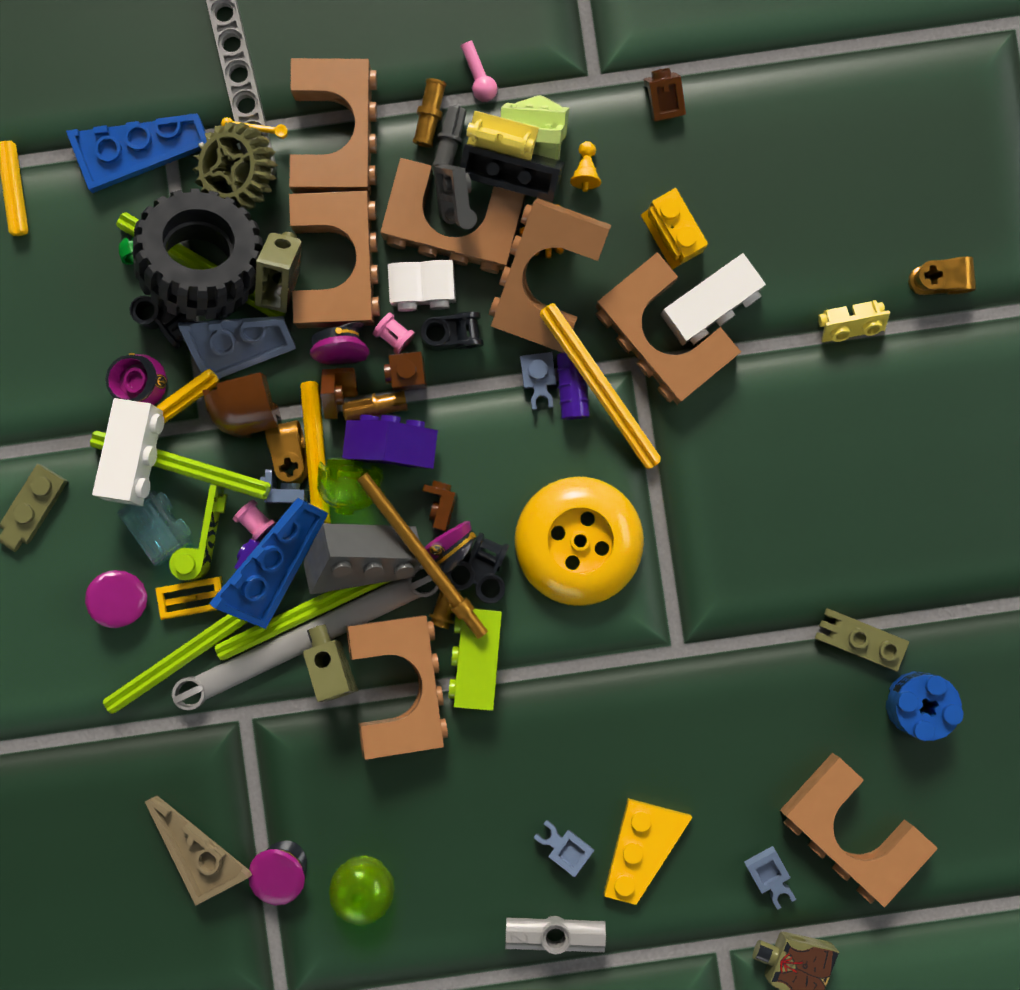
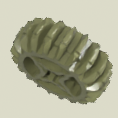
M229 122L225 123V126H215L214 133H205L207 142L198 143L201 153L193 156L199 161L198 166L192 169L195 173L199 174L194 183L202 187V193H209V190L218 192L219 197L223 199L228 196L235 200L237 208H255V202L261 203L265 201L263 192L269 193L272 191L268 185L269 181L277 179L271 174V170L278 165L275 161L270 160L276 153L272 148L268 147L270 140L261 136L262 132L258 129L249 127V125L244 123L236 124ZM241 142L246 147L248 153L243 154L242 150L238 149L237 143ZM226 180L228 185L232 186V193L225 188L223 181Z

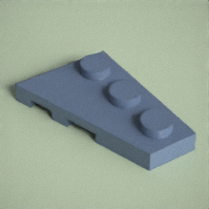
M283 316L179 322L178 324L200 373L211 369L218 378L225 377L296 349V344Z

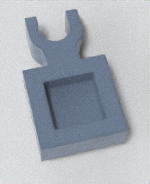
M552 352L520 356L524 389H534V394L531 398L532 411L537 410L536 400L539 397L547 399L548 409L553 408L552 396L547 391V386L556 385Z
M546 820L544 825L550 828L551 837L543 839L539 834H536L534 839L543 845L553 847L554 850L549 855V858L573 877H576L595 849L570 830H567L562 837L558 834L557 828Z
M773 846L744 861L761 893L763 894L770 890V897L777 910L781 908L777 900L780 894H788L792 902L796 900L790 887L783 883L791 877Z

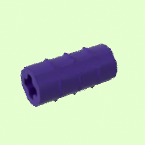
M565 352L557 354V373L561 419L578 420L589 418L590 400L588 399V384Z

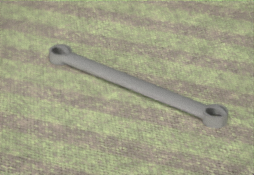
M422 565L419 566V568H418V570L416 571V573H417L419 570L424 569V568L422 567ZM429 575L415 582H412L413 577L395 580L195 677L190 676L181 679L173 687V701L177 707L183 710L196 709L205 700L303 654V651L312 648L307 630L326 624L330 640L345 634L346 626L368 623L420 597L431 596L439 588L436 585L431 591L421 593L416 590V588L433 581ZM188 681L198 685L179 694L181 686ZM201 692V698L196 704H185L182 701Z

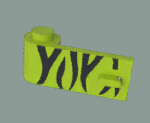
M210 484L199 548H181L172 554L169 568L176 578L180 580H198L208 573L211 566L220 513H225L228 494L223 495L224 487Z

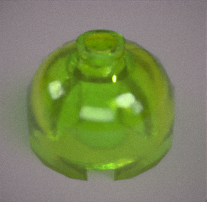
M342 458L327 459L326 466H324L322 461L318 464L317 490L320 497L329 506L335 508L336 513L353 515L355 511L363 510L374 503L357 479L368 472L381 489L383 471L372 465L371 470L361 468L363 462Z
M368 856L352 857L340 865L331 878L329 886L330 904L336 915L346 923L357 926L371 924L383 917L392 904L395 893L394 878L387 868L382 865L383 863L376 858Z

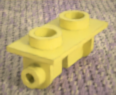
M474 111L472 123H469L467 128V144L531 161L539 127Z
M876 300L852 305L853 316H849L846 306L824 310L823 314L818 315L819 325L824 327L822 343L829 341L841 342L849 337L864 334L872 336L885 331L890 311H885L883 302L877 303Z

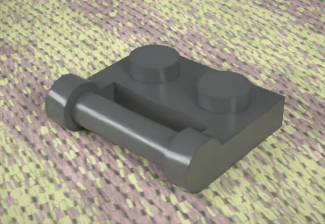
M451 165L433 166L441 220L447 224L456 223L464 229L473 228L476 225L477 216L469 207L468 193H471L469 174L465 173V168Z

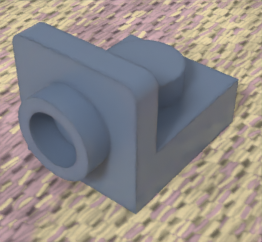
M266 469L265 477H260V480L271 484L269 496L267 499H264V502L293 504L297 498H300L309 503V491L300 490L299 483H281L280 489H277V476L274 470Z

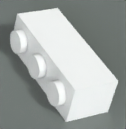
M742 253L666 307L660 315L682 346L689 341L695 345L709 335L707 328L715 322L722 326L735 316L733 310L743 303L747 308L762 296L759 291L766 284L744 253Z
M114 398L93 488V496L106 501L143 507L144 499L150 492L149 476L151 467L157 460L156 444L158 435L164 428V411L151 403Z

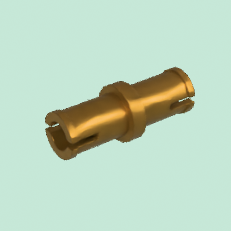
M434 78L426 79L422 105L417 108L419 118L413 143L418 146L433 147L437 122L442 119L443 114L440 108L447 85L444 81Z

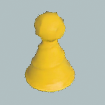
M585 141L580 144L578 151L583 158L570 179V184L582 189L583 192H587L588 189L597 188L602 183L591 158L596 153V147L591 141Z

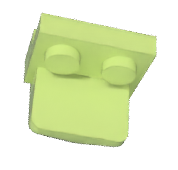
M541 95L519 101L515 104L506 103L501 107V118L539 127L533 154L555 160L560 159L561 142L567 134L569 107H562Z

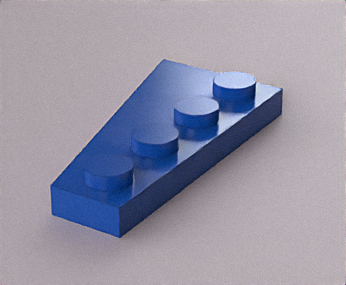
M198 113L158 118L152 122H127L126 125L108 127L107 125L97 126L91 130H66L87 187L92 193L199 152L201 148L198 143L207 142L206 131Z
M297 498L209 604L217 610L266 629L328 513Z

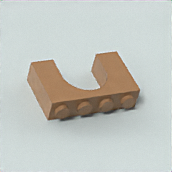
M291 58V93L295 101L336 102L349 109L355 117L353 135L342 149L325 155H290L289 187L293 194L367 191L371 195V185H376L377 181L376 165H371V153H377L376 134H371V122H377V103L372 102V90H377V71L371 69L369 59Z
M400 158L380 231L383 240L387 241L386 244L402 250L406 246L417 248L419 254L435 258L437 254L448 256L449 260H453V263L467 266L468 262L480 265L481 270L493 274H498L499 270L504 271L505 266L508 267L510 250L517 234L526 195L494 186L482 224L466 236H444L436 232L428 224L424 215L434 175L432 166Z
M367 191L289 194L290 227L295 234L337 233L350 240L356 250L355 268L351 276L341 285L324 290L292 291L293 323L297 328L339 327L351 322H363L365 326L375 325V316H380L379 297H374L373 284H379L378 265H373L372 253L378 252L377 233L371 232V221L377 220L376 201H370Z
M537 198L533 205L527 204L524 209L520 223L525 224L522 237L515 236L510 250V254L515 257L511 268L507 266L504 268L499 285L504 286L501 298H494L489 315L494 317L491 324L492 327L564 353L565 351L540 317V311L547 305L536 299L529 289L526 278L528 263L536 253L548 248H563L598 261L611 225ZM560 310L571 328L574 329L578 317Z
M657 252L598 300L596 304L598 312L595 314L606 328L611 326L619 335L616 340L627 353L632 351L640 360L637 362L640 370L648 378L653 376L660 384L658 387L660 394L669 403L674 401L678 405L740 354L741 351L721 327L693 350L680 355L662 353L649 344L642 330L643 311L652 301L671 287L678 278L676 273Z
M420 615L346 626L351 660L382 655L403 657L413 666L419 683L418 694L413 705L402 715L390 719L358 723L363 758L367 760L444 747L443 739L448 738V730L445 718L440 719L439 706H442L444 701L441 686H436L434 673H439V662L437 654L431 653L430 641L435 640L433 622H427V616Z
M832 753L781 808L780 811L787 817L783 823L797 836L804 832L811 839L808 846L822 859L826 855L831 857L836 862L832 868L844 880L848 881L852 877L860 884L856 889L857 892L870 904L877 900L885 908L938 848L912 824L903 820L891 835L877 849L871 852L853 854L842 850L834 836L833 824L835 815L841 805L864 780L840 757Z

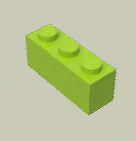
M475 608L473 612L488 632L477 639L463 619L458 620L455 616L454 633L460 634L459 647L453 646L451 666H457L456 679H450L448 698L454 699V707L493 711L502 610Z

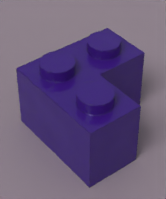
M360 415V420H346L342 459L365 463L392 464L410 468L434 469L438 430L425 428L424 421L406 420V424L400 423L401 417L381 415L380 420L378 416Z

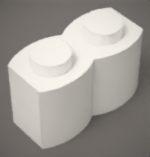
M453 260L388 264L390 304L398 306V311H416L417 305L424 304L430 305L432 310L448 309L449 303H456Z

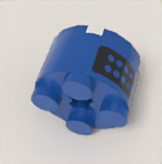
M913 671L901 675L889 688L890 692L888 694V701L886 700V710L890 721L897 729L917 739L935 741L944 738L963 719L964 713L958 691L949 681L941 676ZM922 700L927 701L924 711L919 710L923 707Z

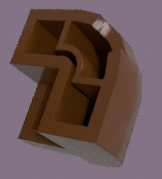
M261 372L217 383L216 390H202L207 412L213 424L222 432L238 438H253V433L279 427L277 418H281L279 407L272 401L267 377Z

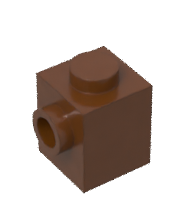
M421 351L389 355V364H384L386 384L392 383V388L395 392L427 389L424 357Z

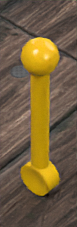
M228 117L222 119L221 121L222 126H225V123L233 122L236 124L241 123L234 122L231 118ZM244 123L249 125V127L258 129L260 132L276 134L280 139L288 136V130L282 124L276 127Z

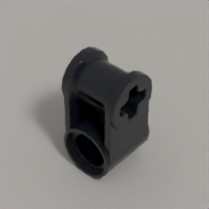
M463 312L449 316L428 318L421 327L423 344L426 348L434 351L472 349L483 346L484 342L480 339L478 320L481 318L480 312ZM466 325L469 327V337L467 336ZM432 327H439L444 331L445 335L443 339L436 342L431 341L426 333Z

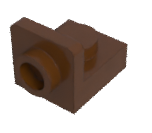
M670 68L652 71V77L644 78V85L648 87L652 120L659 121L686 115L681 75L671 72Z
M354 368L322 369L320 394L325 419H338V405H344V397H356L358 395Z
M434 480L432 486L424 484L422 490L426 493L441 496L440 502H433L429 520L434 521L433 528L448 531L457 493L451 492L452 485Z

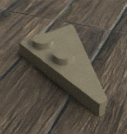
M159 796L145 801L195 906L252 876L249 869Z

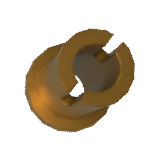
M441 590L434 612L429 614V617L432 618L433 625L449 630L450 623L454 624L452 620L453 612L451 610L453 606Z

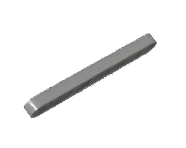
M206 0L234 121L267 126L237 0ZM222 7H229L233 10L232 18L226 22L219 21L216 16L218 10ZM230 37H236L241 41L239 49L235 52H228L224 49V43ZM242 67L248 71L245 81L236 83L231 80V74L234 69ZM244 98H251L255 101V107L250 113H242L238 110L239 102ZM262 132V136L270 140L269 133ZM271 141L268 145L269 148H272ZM240 142L242 153H248L246 147ZM274 155L271 157V161H275ZM277 167L271 170V174L275 176Z

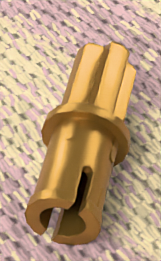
M404 390L376 396L373 393L370 398L344 402V405H342L345 420L360 419V415L380 417L383 414L408 411Z

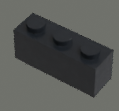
M467 142L464 144L460 167L465 168V173H468L473 181L553 202L558 194L565 165L563 161L533 154L531 161L473 146L467 144Z

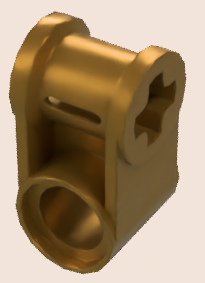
M956 257L947 260L928 261L911 272L908 281L909 286L918 295L962 294L975 291L976 282L973 257ZM924 274H925L926 277H931L932 282H931V280L928 279V278L925 279Z
M298 420L278 424L279 427L265 430L276 476L286 483H303L308 477L304 435L300 422ZM290 462L298 466V469L293 470V476L285 472V469L290 468Z

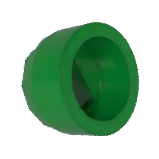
M134 237L130 241L128 238H124L119 243V255L124 264H134Z

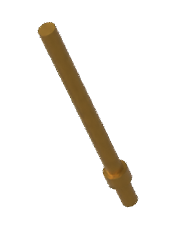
M368 472L357 479L370 499L453 606L451 610L458 620L463 619L477 639L485 635L488 630L473 612L474 606L467 597L463 599Z

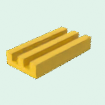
M222 576L155 588L160 619L164 620L217 610L211 605L167 612L166 606L215 597L222 588ZM214 584L215 591L165 599L164 593Z

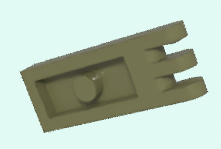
M826 608L824 614L829 618L836 619L833 625L821 620L819 626L831 631L828 637L826 634L817 632L815 639L898 672L909 641Z

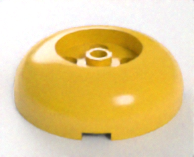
M568 477L546 485L527 502L516 526L515 552L523 574L540 593L556 602L567 605H592L616 595L633 578L643 554V528L634 506L618 489L594 478ZM584 512H590L594 515L595 520L591 526H585L581 523L580 518ZM556 526H561L565 530L564 538L559 541L551 536V530ZM580 534L586 538V543L583 547L575 545L574 538L576 535ZM600 541L606 542L609 547L608 553L603 556L595 552V545ZM571 555L576 556L580 562L575 570L568 569L565 564L567 557Z

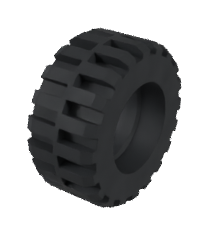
M190 189L188 193H182V190L171 192L170 197L167 199L165 196L154 201V208L151 206L146 207L141 213V219L136 222L134 228V273L136 279L139 280V286L143 293L146 295L151 294V302L161 308L165 305L167 312L178 316L179 313L186 314V319L196 320V316H205L206 320L216 318V313L222 312L223 315L234 312L235 304L238 307L242 306L248 301V296L255 291L256 261L263 248L262 238L259 236L260 229L254 220L250 221L251 214L244 207L237 208L235 200L228 196L223 199L219 197L218 192L209 190V193H202L200 189ZM186 240H204L222 249L228 259L217 267L198 270L182 266L174 261L167 252L174 245Z

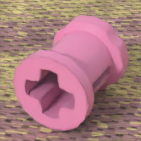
M389 312L377 324L372 334L376 338L380 336L394 348L393 352L395 354H400L409 345L416 333L413 330H406L394 320L395 316Z
M253 499L234 515L233 520L236 523L240 522L253 535V540L259 541L273 528L276 522L273 519L269 520L256 507L257 502Z

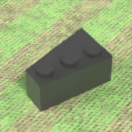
M329 523L322 524L303 561L310 594L412 578L421 565L392 526ZM409 526L419 539L416 526Z

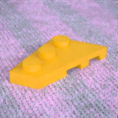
M628 798L604 890V897L637 905L692 819V816Z

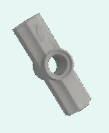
M550 916L547 919L506 918L505 949L546 950L555 955L565 951L605 952V921L564 920L559 916ZM557 928L564 932V936L559 941H551L547 938V933L551 929Z

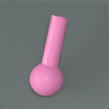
M472 40L460 45L475 80L472 86L473 95L481 102L493 100L498 91L497 84L493 78L486 76Z

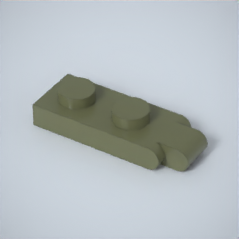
M37 464L0 522V528L3 529L0 534V543L14 552L20 548L23 542L29 544L68 481L43 465Z

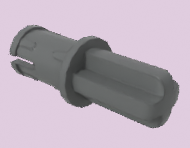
M453 105L448 107L442 133H439L437 136L440 142L433 166L454 165L458 145H462L463 142L460 137L466 117V110L460 106Z

